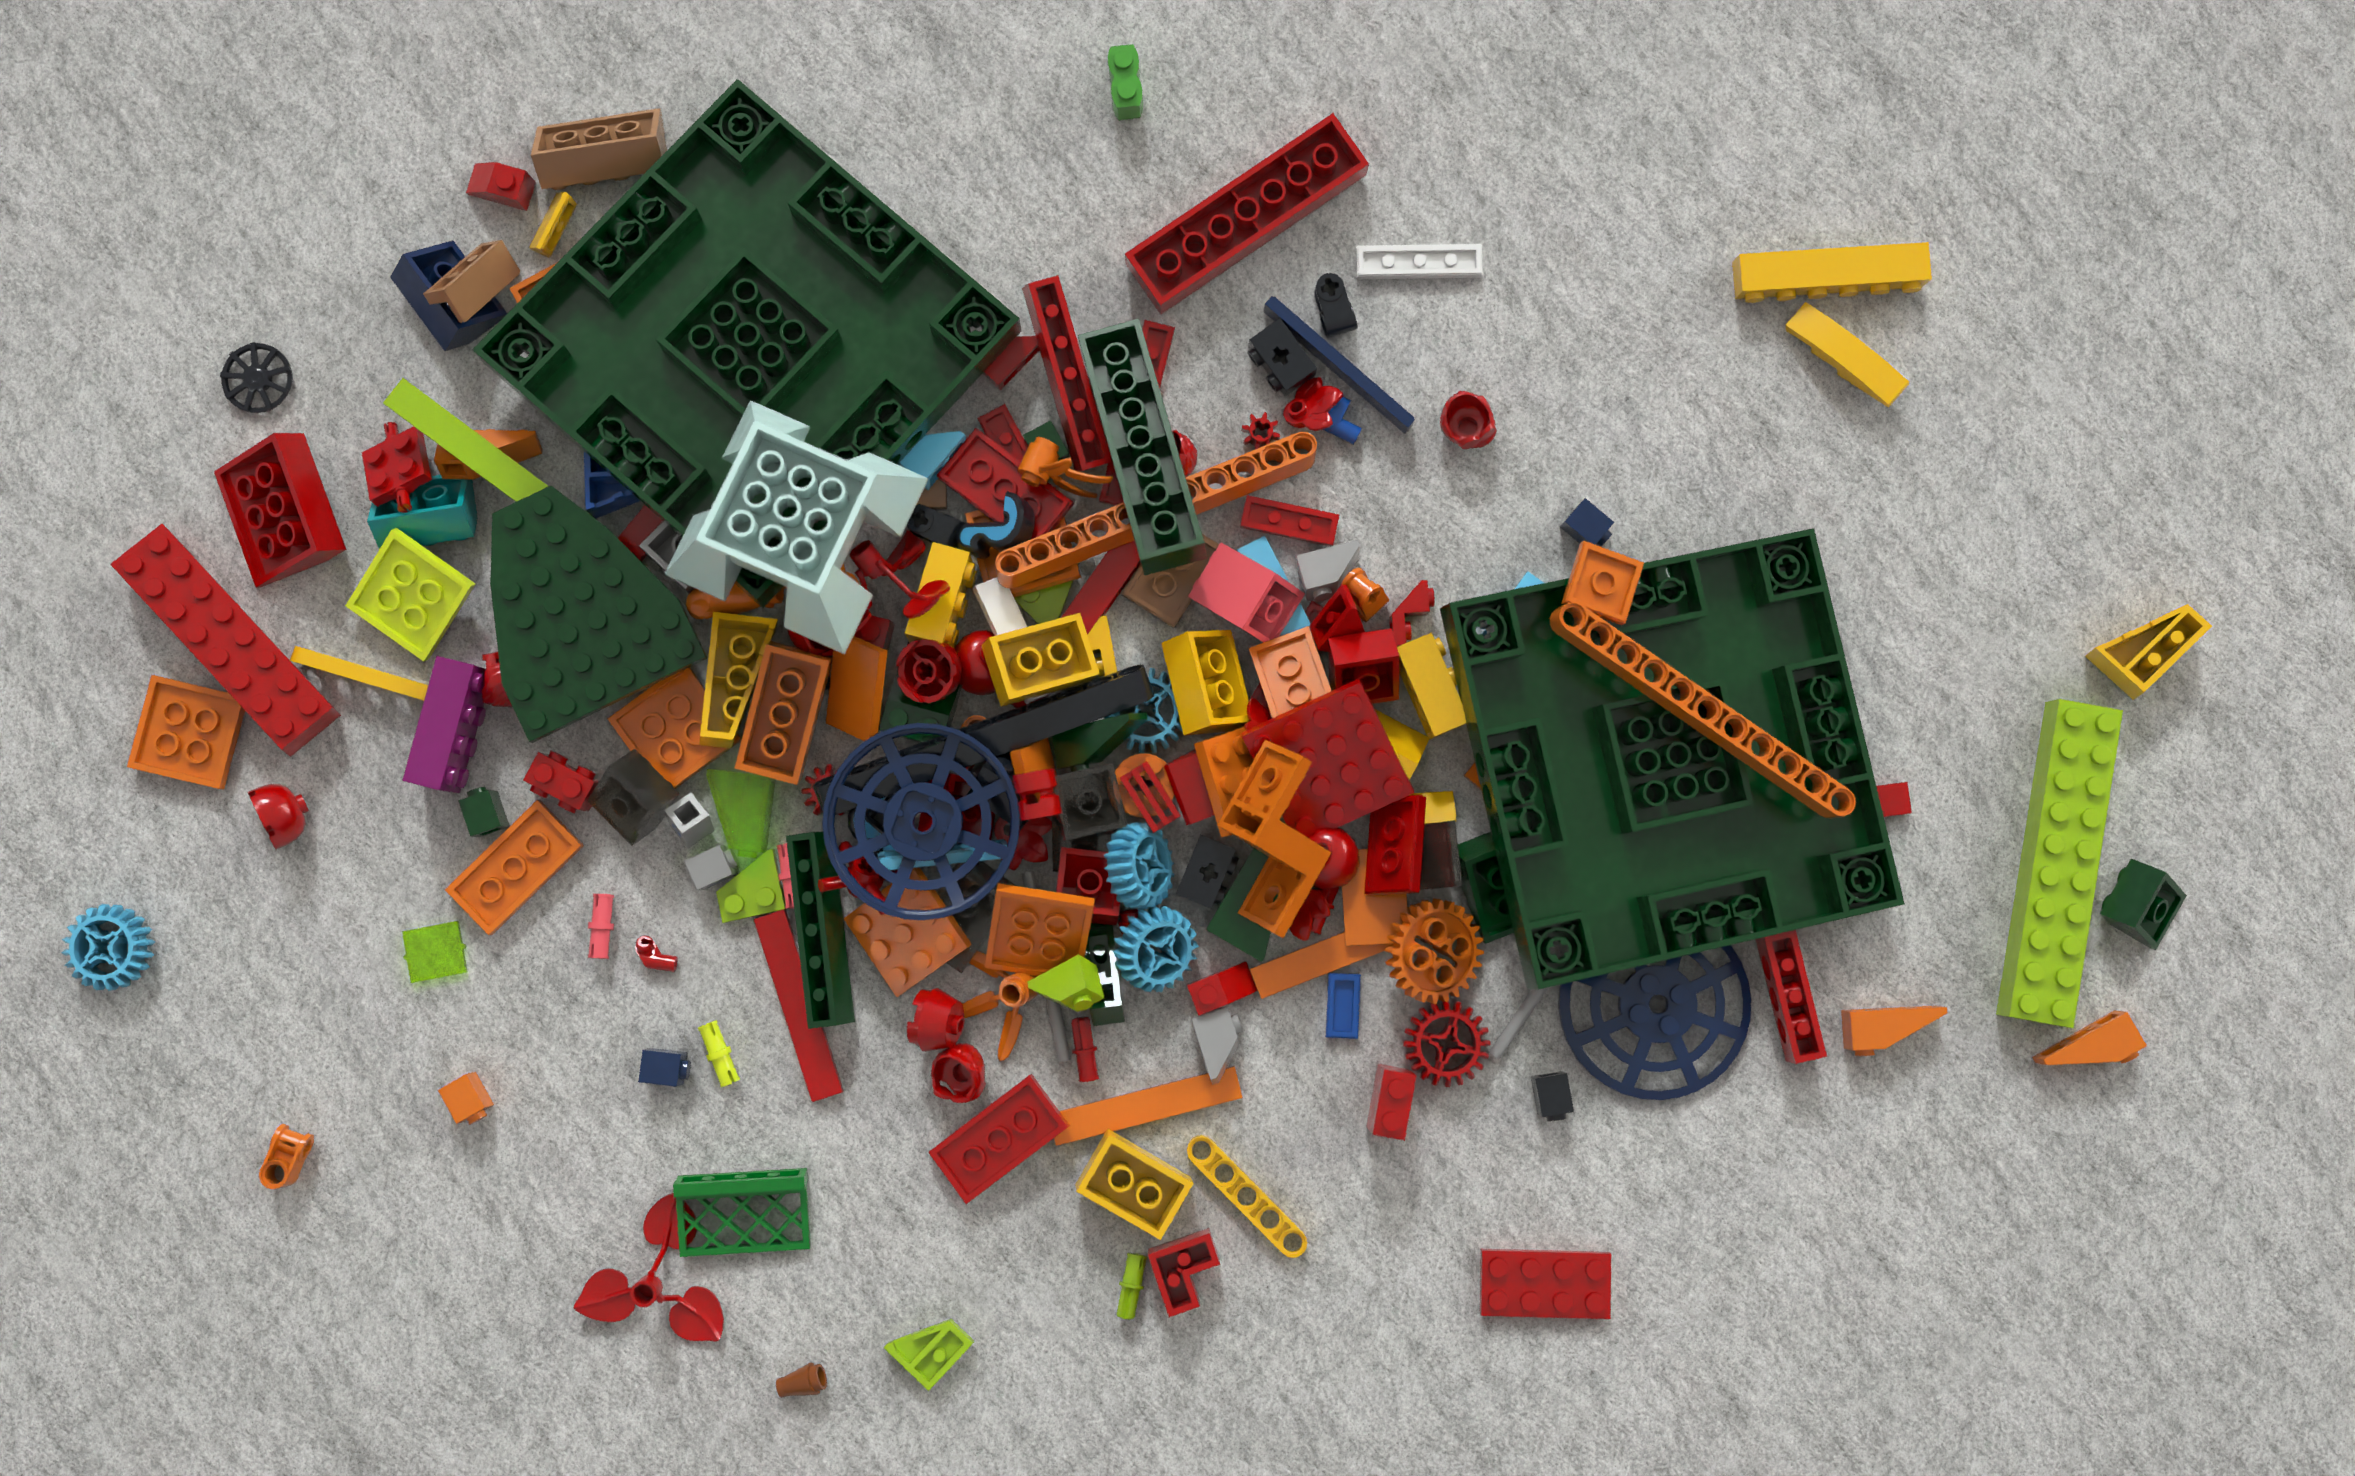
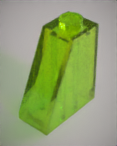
M707 769L706 777L728 848L738 850L737 856L757 858V852L765 853L767 851L776 779L757 774Z

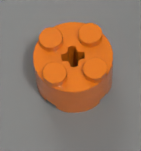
M1145 753L1132 755L1122 761L1114 771L1112 778V793L1118 806L1128 815L1144 819L1121 782V776L1147 761L1171 801H1173L1175 796L1164 769V765L1167 763L1158 756ZM1146 771L1140 773L1146 782L1151 781ZM1134 777L1129 780L1135 790V787L1139 784ZM1153 784V786L1149 787V790L1162 811L1165 812L1168 807ZM1137 791L1138 797L1151 818L1157 817L1158 815L1142 791Z

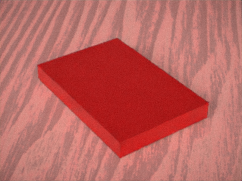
M1410 795L1370 813L1364 894L1420 893L1426 810L1425 796Z

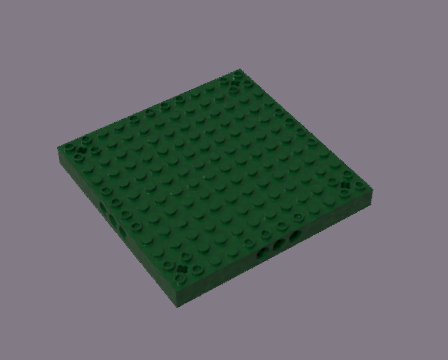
M736 79L472 350L496 375L676 533L683 537L693 515L711 510L733 465L723 460L722 457L750 400L810 426L804 442L847 461L869 452L898 464L1022 331L1018 316L746 85ZM973 326L977 329L981 326L982 331L979 332L978 330H974L971 333L970 328ZM523 352L529 354L526 358L520 356ZM808 477L801 478L796 486L799 488L806 487L812 479ZM757 494L752 499V503H762L766 498V494ZM786 508L782 513V517L788 518L793 516L797 508ZM819 520L814 523L812 530L821 531L827 526L828 522ZM775 536L771 538L767 546L771 548L777 547L782 542V537ZM743 567L735 581V584L762 608L784 587V585Z
M1814 528L1646 562L1642 568L1626 623L1620 625L1606 619L1603 620L1847 787L1854 794L1856 805L1849 815L1842 817L1825 818L1820 816L1557 635L1550 626V616L1555 609L1564 605L1562 600L1569 578L1450 602L1440 608L1527 989L1539 990L1905 904ZM1779 567H1785L1786 572H1780ZM1564 612V622L1568 626L1573 627V616L1568 612ZM1476 628L1486 629L1487 634L1485 636L1477 634ZM1591 630L1590 638L1592 642L1600 645V635L1596 631ZM1619 648L1617 657L1622 663L1626 664L1627 654ZM1645 667V678L1653 682V671ZM1673 685L1671 688L1672 697L1679 701L1680 691ZM1699 704L1698 713L1705 719L1707 710L1702 704ZM1726 722L1725 732L1729 737H1732L1733 727L1730 723ZM1753 740L1751 744V749L1753 753L1758 756L1760 752V747L1758 743ZM1779 759L1778 768L1784 774L1786 764L1782 759ZM1806 777L1805 787L1811 792L1812 782ZM1833 795L1831 799V804L1833 808L1837 810L1839 806V801ZM1859 876L1860 884L1855 885L1854 877ZM1558 945L1560 952L1555 953L1556 955H1551L1550 947Z

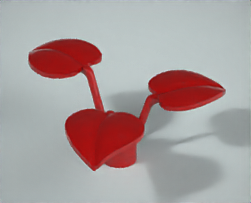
M906 530L903 538L887 560L882 557L870 540L859 543L849 554L850 558L859 568L855 571V575L859 578L860 585L867 591L868 587L865 577L876 579L880 576H888L912 599L903 608V614L907 618H917L928 612L951 588L944 580H934L925 584L918 593H915L894 574L898 569H905L915 562L926 548L924 542L909 530ZM870 601L856 632L870 619L872 614L869 609L872 607V601Z
M671 1193L658 1200L649 1210L644 1220L643 1232L645 1239L654 1245L662 1244L661 1250L648 1275L643 1276L633 1287L628 1288V1279L622 1272L612 1268L599 1270L586 1282L573 1308L580 1314L594 1320L617 1322L627 1318L634 1311L636 1305L648 1307L655 1301L658 1303L676 1301L678 1303L670 1310L669 1322L670 1327L678 1336L690 1341L718 1342L723 1332L724 1316L721 1304L715 1294L707 1288L692 1286L686 1291L683 1298L680 1295L661 1294L663 1291L662 1282L655 1276L668 1246L673 1249H679L676 1197H674V1193ZM684 1200L685 1211L696 1219L695 1213ZM686 1220L687 1229L690 1226V1223ZM695 1227L687 1234V1246L694 1240L697 1234Z

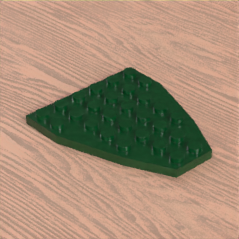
M550 485L492 513L490 587L501 682L529 742L534 743L708 658L681 601L606 526Z

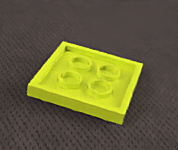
M395 528L388 534L345 606L416 657L426 661L430 659L476 583L401 530Z

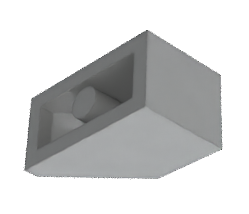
M1358 540L1296 555L1297 570L1306 601H1325L1334 595L1341 586L1345 576L1352 571L1359 559L1360 545Z
M1228 1007L1191 1018L1212 1085L1220 1082L1239 1045L1237 1034L1243 1032L1238 1015H1231Z

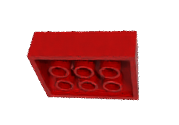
M273 433L214 471L256 588L266 586L327 562L347 550L304 433Z

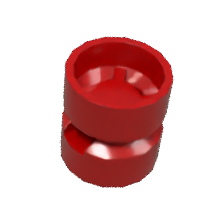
M1054 768L1012 775L1015 793L1021 795V800L1017 803L1020 821L1062 813L1060 797L1053 792V789L1057 786ZM1040 792V802H1038L1035 793Z

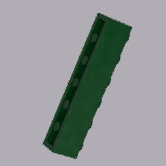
M823 831L786 836L808 1029L855 1022L840 889L820 892L818 888L819 879L838 876L831 864L824 842Z

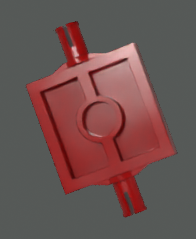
M387 422L383 426L386 436L385 441L362 452L369 500L377 507L390 500H397L398 511L406 513L408 512L407 509L409 511L412 509L410 493L417 487L432 480L424 434L414 426L398 434L397 424L395 422Z

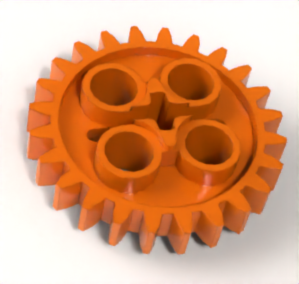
M1433 898L1432 903L1431 901L1421 900V908L1413 904L1410 905L1411 915L1401 912L1400 916L1403 923L1392 924L1394 929L1397 930L1396 935H1387V938L1394 942L1393 946L1385 948V951L1393 956V958L1385 962L1386 965L1395 967L1389 976L1399 979L1395 986L1405 990L1404 994L1406 996L1415 997V1000L1420 1002L1427 1001L1436 1004L1438 1000L1448 1002L1449 995L1457 998L1460 997L1458 987L1468 990L1469 985L1466 979L1477 978L1472 971L1473 967H1482V964L1476 961V956L1484 954L1483 950L1477 949V944L1484 941V939L1474 935L1480 929V926L1470 924L1474 916L1464 913L1465 908L1455 905V902L1447 900L1443 902V900ZM1433 923V931L1429 935L1428 929L1430 925ZM1417 936L1422 942L1433 945L1432 948L1435 951L1452 959L1455 965L1453 966L1447 960L1437 957L1434 951L1417 943L1414 937ZM1457 940L1456 949L1452 951L1453 942ZM1417 951V959L1413 963L1412 957L1413 954ZM1441 967V974L1436 978L1437 970Z

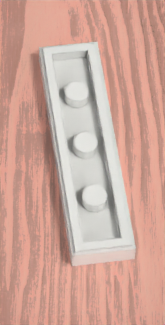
M1482 244L1356 246V279L1481 278L1483 275Z
M997 577L973 587L975 596L994 636L1027 627L1010 588L1003 587L998 582ZM1048 693L1024 701L1026 704H1029L1052 693Z

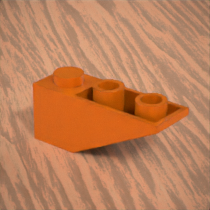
M524 429L474 430L517 463L540 455L543 451L536 431ZM437 444L434 461L442 479H476L481 477Z

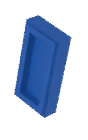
M1328 973L1325 1037L1358 1039L1361 974Z

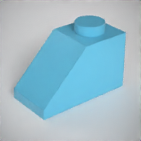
M961 431L925 435L898 465L928 478L925 489L929 490L938 479L936 475L967 438Z

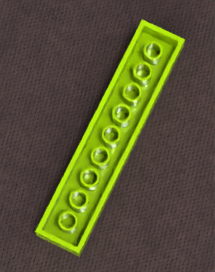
M2063 699L2045 702L1996 1015L2074 1028L2123 710Z

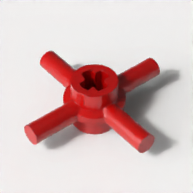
M844 841L838 848L841 852L852 847L849 841ZM864 856L849 862L848 870L857 882L873 896L885 901L886 899L880 891L885 879L873 870ZM898 869L890 871L897 874ZM839 876L818 880L820 892L847 887ZM847 887L848 892H849L852 896L858 898V897L855 896V895L849 890V888Z

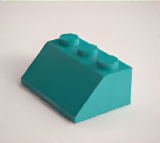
M441 475L431 476V481L417 487L410 493L412 509L411 511L407 509L408 512L406 513L398 511L397 500H390L378 507L372 503L367 523L378 548H381L390 531L395 528L401 530L420 545L425 546L451 540L462 541L474 537L478 516L472 479H442Z

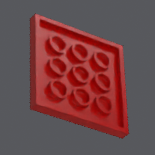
M1360 678L1241 732L1242 739L1253 760L1263 742L1267 740L1302 755L1312 762L1304 779L1294 793L1288 808L1282 815L1289 827L1306 837L1311 836L1317 829H1336L1415 793Z

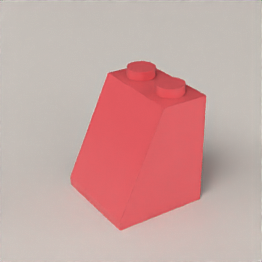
M1221 542L1216 551L1212 553L1201 576L1195 581L1188 597L1264 643L1281 635L1280 633L1289 622L1305 593L1275 572Z

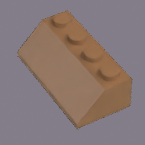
M661 109L537 127L531 158L541 189L552 188L553 190H561L569 185L581 183L583 185H593L607 179L621 181L628 179L630 176L645 174L667 151Z

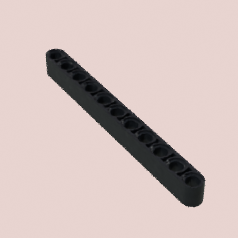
M1134 665L958 730L975 738L996 757L1144 703L1154 697V692L1144 665ZM938 736L900 750L899 753L901 757L920 753L941 756L947 737ZM960 742L954 761L966 768L985 761V759L972 748ZM883 756L854 767L843 785L862 792L870 778L889 763L887 757ZM921 763L909 765L906 768L913 783H925L933 780L938 765ZM894 772L877 786L872 796L881 799L897 793L901 789ZM835 774L817 781L812 786L822 812L828 788ZM838 797L835 815L856 808L857 804Z

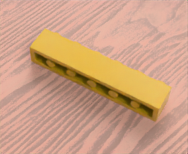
M1929 242L1739 254L1732 262L1735 299H1745L1747 303L1761 302L1765 300V297H1776L1778 301L1795 299L1796 295H1808L1809 299H1819L1826 297L1827 293H1839L1840 297H1851L1858 295L1859 291H1870L1871 295H1882L1889 293L1891 289H1902V293H1914L1922 290V287L1932 280Z

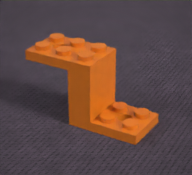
M1265 740L1217 826L1269 856L1238 914L1284 938L1314 882L1324 868L1331 852L1280 821L1312 762L1302 755ZM1279 892L1277 899L1273 902L1275 895Z

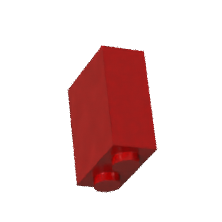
M1377 1064L1366 1125L1372 1135L1405 1141L1417 1076L1409 1069Z

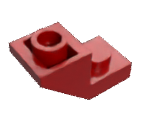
M1421 580L1389 617V627L1392 628L1397 647L1407 643L1406 640H1411L1412 637L1410 621H1405V617L1425 616L1430 612V607L1435 605L1434 589L1428 588V580Z

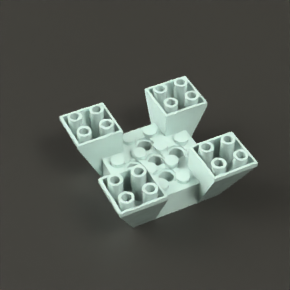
M750 400L722 457L723 460L733 465L711 510L693 515L665 575L726 601L741 568L748 569L787 587L784 628L845 655L873 597L870 592L840 570L863 521L901 538L928 482V478L869 452L847 461L804 442L810 426ZM808 477L812 479L806 487L799 488L796 486L801 478ZM757 494H766V498L762 503H752V499ZM786 508H797L793 516L788 518L782 517V513ZM819 520L828 522L823 530H812L815 522ZM775 536L782 537V542L777 547L771 548L767 546L771 538Z

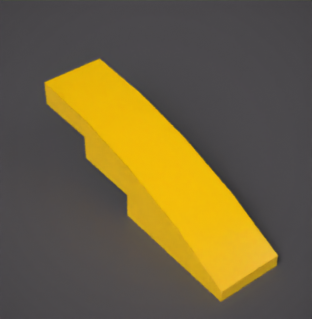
M1807 302L1800 307L1785 325L1787 332L1811 347V353L1835 367L1838 376L1888 408L1909 385V381L1881 356Z

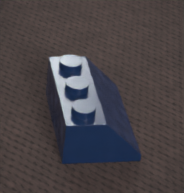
M453 240L402 254L390 276L444 351L470 344L508 314L495 296L467 322L462 323L458 321L447 302L432 305L428 303L423 293L465 258V255Z

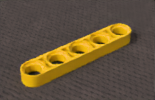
M294 646L290 661L420 700L425 699L428 685L298 646Z
M1197 1135L1189 1141L1187 1154L1191 1162L1282 1254L1295 1258L1305 1252L1307 1239L1304 1232L1211 1138L1205 1135ZM1198 1141L1208 1143L1211 1148L1209 1156L1205 1159H1198L1192 1153V1147ZM1221 1164H1227L1233 1169V1177L1228 1182H1220L1215 1177V1169ZM1244 1187H1250L1256 1192V1199L1250 1205H1243L1237 1198L1238 1192ZM1267 1210H1273L1279 1216V1221L1273 1228H1266L1260 1221L1262 1213ZM1290 1233L1298 1234L1302 1239L1300 1248L1295 1251H1289L1283 1245L1285 1236Z

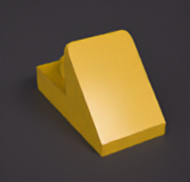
M1107 615L1100 616L1087 636L1093 653L1101 652V657L1095 658L1100 673L1099 676H1106L1117 672Z

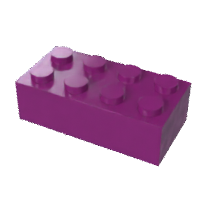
M436 656L402 781L453 793H460L461 788L466 786L469 778V770H467L469 758L474 756L478 742L475 736L478 726L480 727L483 724L486 716V709L483 708L484 703L481 697L485 684V668Z

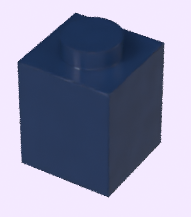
M1584 498L1562 523L1560 528L1578 543L1586 541L1602 547L1613 534L1608 529L1613 525L1614 521Z
M656 1048L642 1050L638 1082L675 1087L683 1085L684 1079L688 1080L691 1071V1061L687 1060L688 1052Z

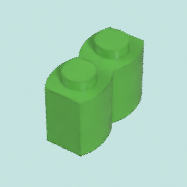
M1133 44L1111 46L1108 52V69L1112 84L1111 95L1114 114L1118 120L1140 118L1143 112V93L1139 80L1140 70L1137 50Z

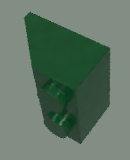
M2130 859L2128 865L2119 872L2117 884L2112 893L2105 897L2100 914L2111 926L2145 946L2156 950L2187 895L2167 872Z

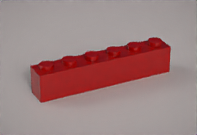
M1059 275L1028 283L1022 288L1074 470L1080 472L1111 463L1112 459Z

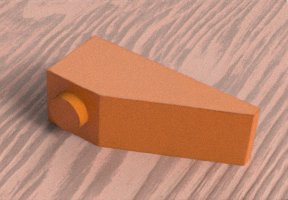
M1935 1005L1841 1010L1844 1049L1853 1050L1855 1056L1875 1055V1049H1886L1948 1013L1947 1007Z
M2114 1010L2032 1058L2035 1063L2044 1065L2105 1062L2126 1063L2139 1056L2138 1051L2147 1045L2128 1012Z

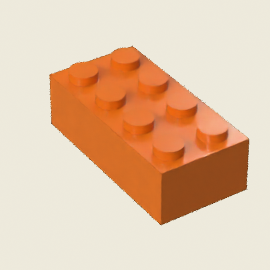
M773 641L766 644L735 769L798 785L804 773L833 657L808 653Z

